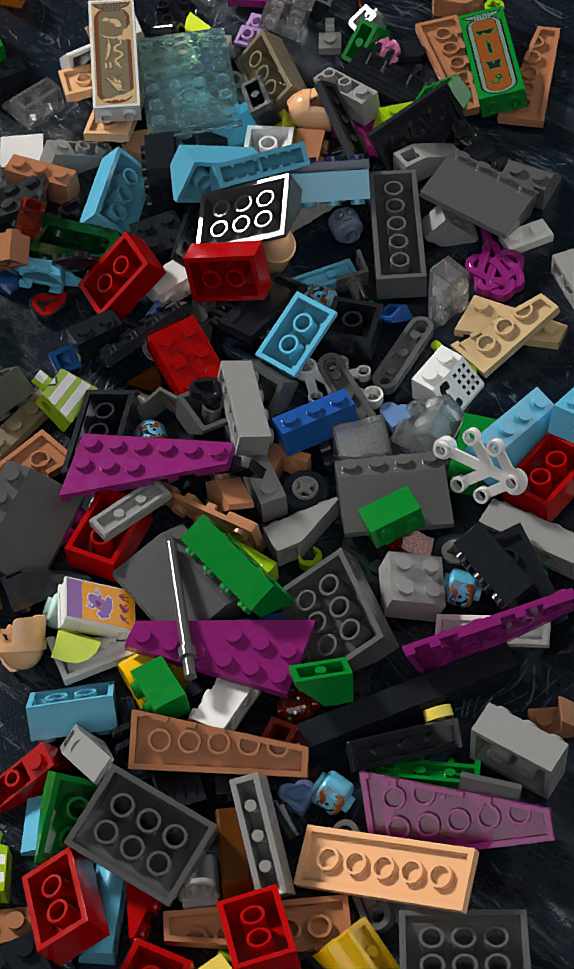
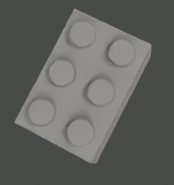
M488 703L471 729L470 758L481 760L482 765L518 784H522L523 787L548 800L565 773L569 744L560 736L548 734L539 729L533 722L522 720L512 715L505 707H497Z

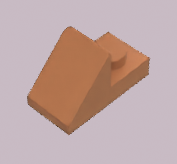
M273 443L269 445L267 457L278 479H280L283 471L290 474L298 471H312L311 454L300 451L287 457L279 444Z
M559 696L557 707L528 709V720L536 724L539 729L548 734H556L561 738L574 737V702Z

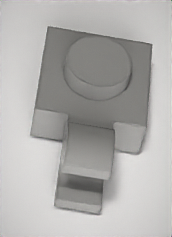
M325 18L326 32L319 33V55L341 54V32H335L334 18Z

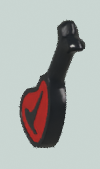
M72 287L71 289L64 290L61 294L38 292L30 298L29 306L33 316L38 321L50 323L60 318L68 310L72 299L83 292L80 287Z

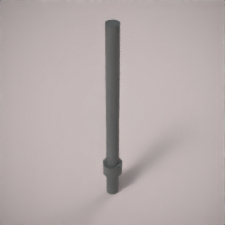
M169 540L166 542V551L180 641L178 654L180 662L183 663L185 679L191 681L197 677L194 662L197 659L196 649L191 642L177 542Z

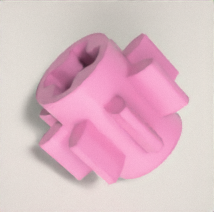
M389 37L379 40V42L383 43L382 50L378 54L379 56L384 58L390 48L395 50L387 66L398 62L397 56L401 54V50L397 41L394 39L389 40Z

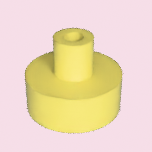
M443 704L423 711L425 723L454 716L451 704Z

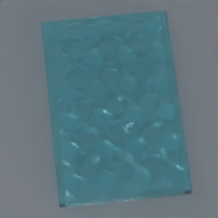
M224 27L137 39L138 68L149 135L173 132L174 137L243 127Z

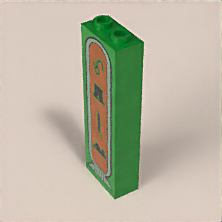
M498 6L458 16L482 117L528 107L525 87L503 7Z

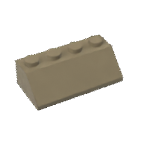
M264 29L256 35L235 60L246 82L261 75L273 95L279 112L285 109L288 113L287 100L298 91L307 89L282 39Z

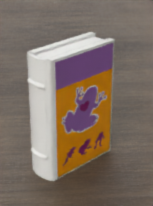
M65 576L64 582L58 585V628L99 637H114L119 641L127 640L136 621L135 601L121 588Z

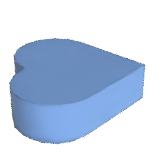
M387 402L380 407V419L393 433L412 422L413 409L406 404L396 405L395 403Z
M301 779L295 784L285 783L278 788L277 799L281 798L284 803L289 804L293 813L303 817L312 804L313 793L310 790L314 784L307 779Z

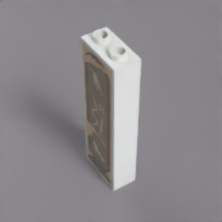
M134 0L88 1L95 123L142 120Z

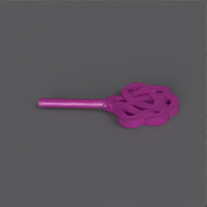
M480 227L484 241L482 254H472L467 258L465 272L467 277L474 280L476 294L481 297H489L496 302L508 301L514 294L521 292L524 288V256L512 249L501 250L500 245L493 240L491 232Z

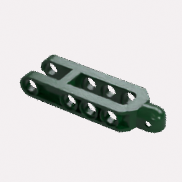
M33 213L16 219L19 222L13 220L5 223V226L8 225L11 229L20 230L25 235L31 236L29 257L52 260L53 254L74 256V252L78 251L43 243L44 240L52 241L53 239L66 242L71 246L75 244L88 247L93 251L97 249L106 253L120 238L116 230L40 213ZM89 253V256H98L101 259L105 255V253H102L100 255ZM89 271L72 273L76 276L85 277Z

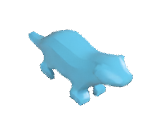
M29 257L28 265L13 268L22 276L19 280V287L30 288L32 283L48 285L52 287L49 289V292L56 294L63 293L64 286L79 287L78 283L82 280V278L77 277L72 272L52 266V260Z

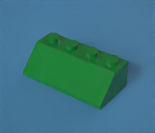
M204 514L180 538L187 545L185 548L186 553L195 561L200 559L204 563L202 569L213 579L217 576L222 581L219 586L229 596L232 597L235 594L239 598L237 605L248 615L253 612L262 618L290 605L295 600L225 529Z

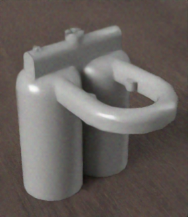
M206 854L192 876L185 882L183 889L178 894L183 910L217 906L216 902L221 897L219 863L216 855Z

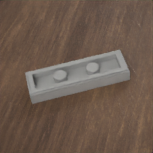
M159 480L154 481L155 485L139 487L89 520L90 526L105 542H108L172 499L171 492Z

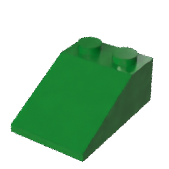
M48 771L41 799L34 863L43 864L68 848L64 841L101 782L96 785L90 779ZM92 861L95 870L96 863Z

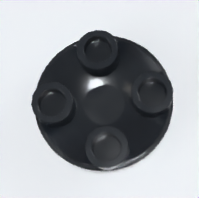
M159 0L155 10V19L158 24L178 21L185 28L189 13L191 12L198 17V9L191 0Z
M76 251L74 256L53 254L52 266L68 272H85L91 270L99 262L100 257L89 256L87 251Z

